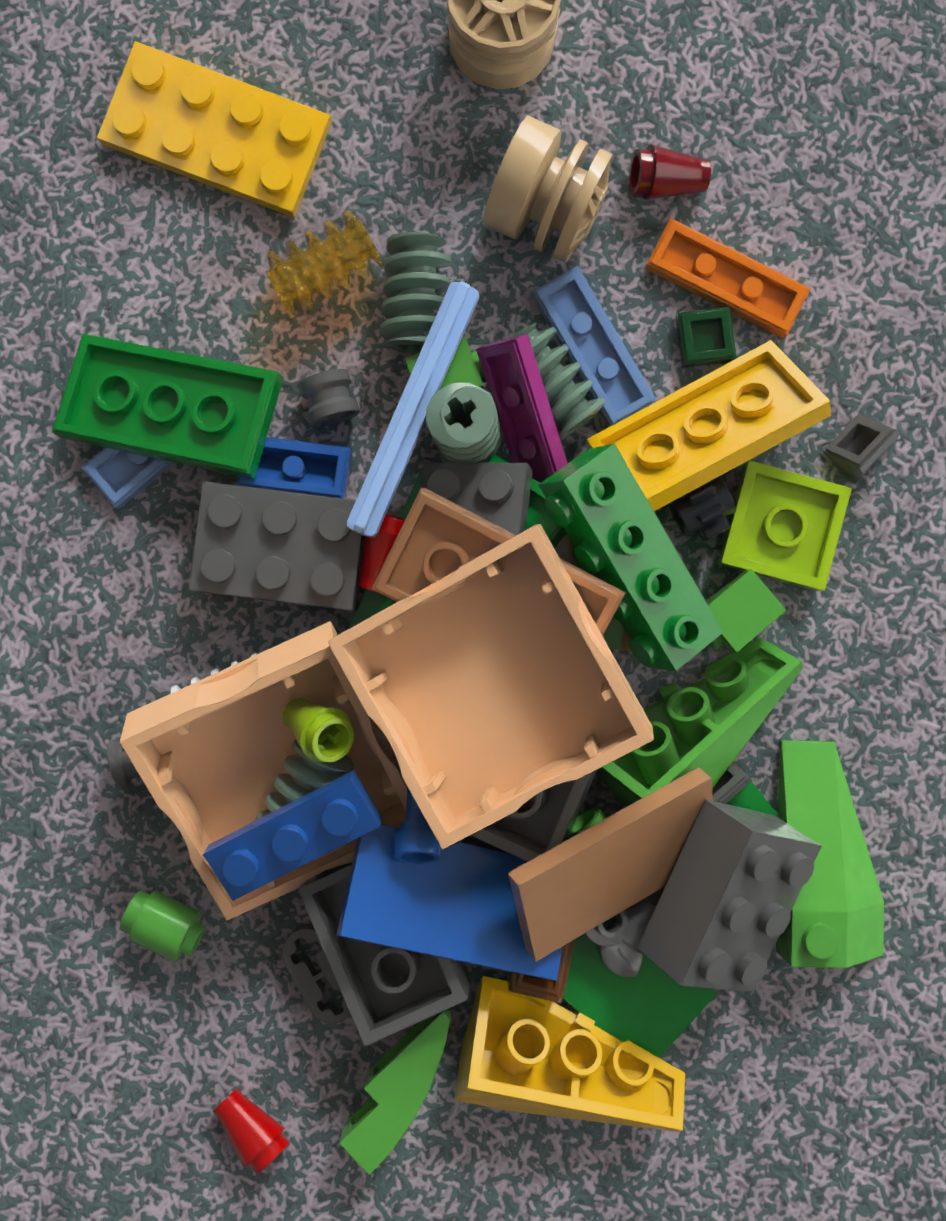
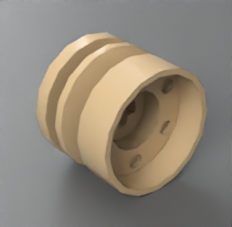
M447 0L450 53L460 71L475 83L497 90L520 87L536 78L549 63L557 36L561 0Z
M527 115L521 122L502 160L487 200L483 225L510 238L517 239L530 220L536 221L539 224L536 231L534 249L544 251L554 231L560 232L554 258L566 263L574 249L588 236L608 191L609 170L614 155L600 149L589 170H584L582 166L588 152L589 143L580 139L567 159H560L557 156L560 149L562 131Z

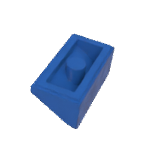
M267 437L255 479L238 476L236 486L344 499L352 469V451L348 447Z

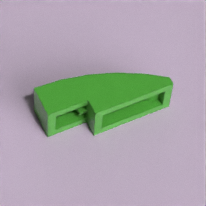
M451 1008L418 1022L368 1070L364 1090L371 1098L344 1123L339 1144L369 1175L395 1148L415 1119L432 1085L446 1043L451 1020Z

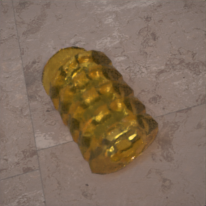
M346 210L342 213L344 229L342 231L330 220L323 223L325 236L323 241L311 230L304 233L305 251L292 240L286 242L288 259L286 261L273 250L267 252L269 270L265 272L291 319L296 317L293 300L298 299L308 309L314 307L313 289L318 290L326 299L333 297L330 280L335 279L345 289L350 288L349 270L354 269L360 276L367 279L370 277L368 260L371 258L384 269L382 260L363 223L351 211Z

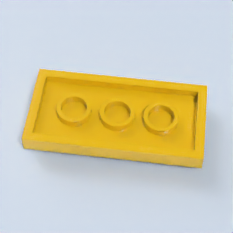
M135 41L97 139L102 145L295 218L330 130L332 120L331 116L327 113Z
M770 340L586 440L589 449L615 443L653 511H656L830 417L831 406L830 400Z

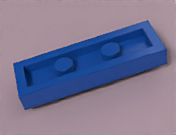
M353 770L209 844L203 856L232 901L380 827L383 817Z

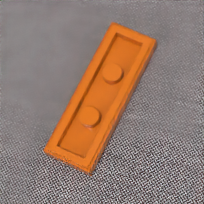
M672 218L669 219L645 267L646 270L720 307L730 306L731 313L783 339L788 335L811 289Z

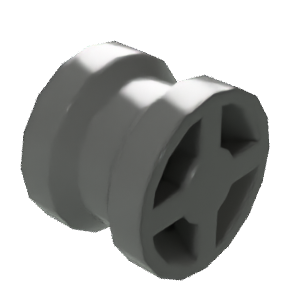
M334 369L309 376L298 383L301 397L308 400L310 410L307 414V419L310 427H326L352 419L360 413L357 400L351 398L348 387L351 384L348 370Z

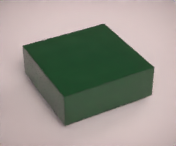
M730 306L681 312L676 315L682 368L728 363L737 358Z

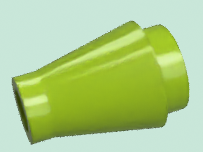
M297 698L289 702L283 711L284 724L292 731L303 753L310 760L319 763L335 762L343 758L351 749L354 741V731L350 718L342 710L311 703L304 698Z

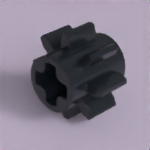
M718 477L669 503L672 516L681 532L686 537L698 532L703 542L730 529L726 517L736 513V506L732 495L724 482Z

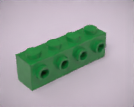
M615 443L587 449L538 484L546 497L545 507L548 514L555 523L564 527L575 546L573 553L579 565L587 573L625 592L613 618L622 624L630 638L628 642L629 648L640 663L648 668L677 671L723 633Z

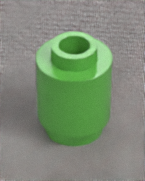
M139 890L129 903L122 917L119 930L129 934V941L177 962L183 953L190 957L194 954L204 935L206 926L199 923L201 918L200 911L157 891L148 894Z

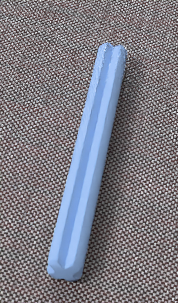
M452 282L448 287L349 515L347 527L360 535L374 538L378 534L426 423L427 406L432 396L441 388L479 300V292L465 282Z

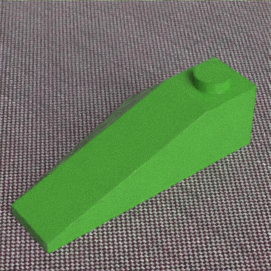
M760 638L744 646L738 652H732L707 665L704 671V679L678 690L674 682L659 689L662 700L643 709L653 727L654 740L597 769L596 774L624 808L698 767L711 777L713 788L802 671V661L767 640Z
M780 740L778 815L784 822L819 843L822 847L814 862L813 874L808 882L803 885L790 912V922L784 932L779 935L776 942V952L791 967L849 968L883 956L884 900L835 742Z

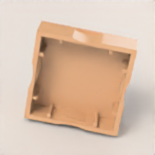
M541 524L534 525L459 567L453 573L419 592L396 602L327 641L367 715L378 725L390 742L397 757L401 776L442 849L516 812L530 798L543 790L560 783L577 780L654 740L653 727Z
M331 621L127 713L120 743L158 807L165 812L181 832L186 842L191 862L226 920H230L299 888L306 881L325 870L353 862L357 839L232 901L203 856L209 844L256 821L255 818L261 810H269L264 800L270 792H279L274 785L275 778L278 774H289L283 766L285 758L289 755L300 756L294 751L292 746L296 738L283 722V711L292 700L304 698L311 703L340 709L348 715L354 731V741L346 755L352 760L354 764L353 770L383 817L381 824L400 828L401 822L406 821L407 785L401 776L397 757L383 731L367 715L327 643L328 640L338 635Z

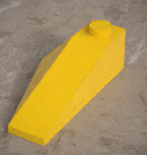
M482 976L462 1043L454 1100L506 1111L681 1132L683 1131L685 1073L629 1040L623 1042L594 1025V1020L580 1012L576 1015L553 1001L508 990L507 981Z

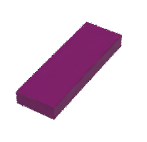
M524 334L481 346L476 351L489 392L496 405L499 423L512 463H528L533 471L532 478L541 483L568 463L529 336Z

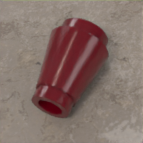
M652 144L648 145L646 150L636 149L632 156L629 171L630 191L632 194H641L644 200L696 192L704 193L709 187L711 163L708 159H700L699 157Z

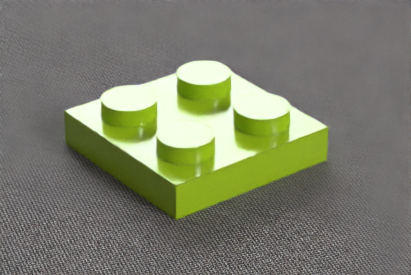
M748 460L744 463L734 500L736 513L730 515L728 522L730 529L726 530L717 564L741 571L752 569L759 576L818 592L825 591L852 488Z

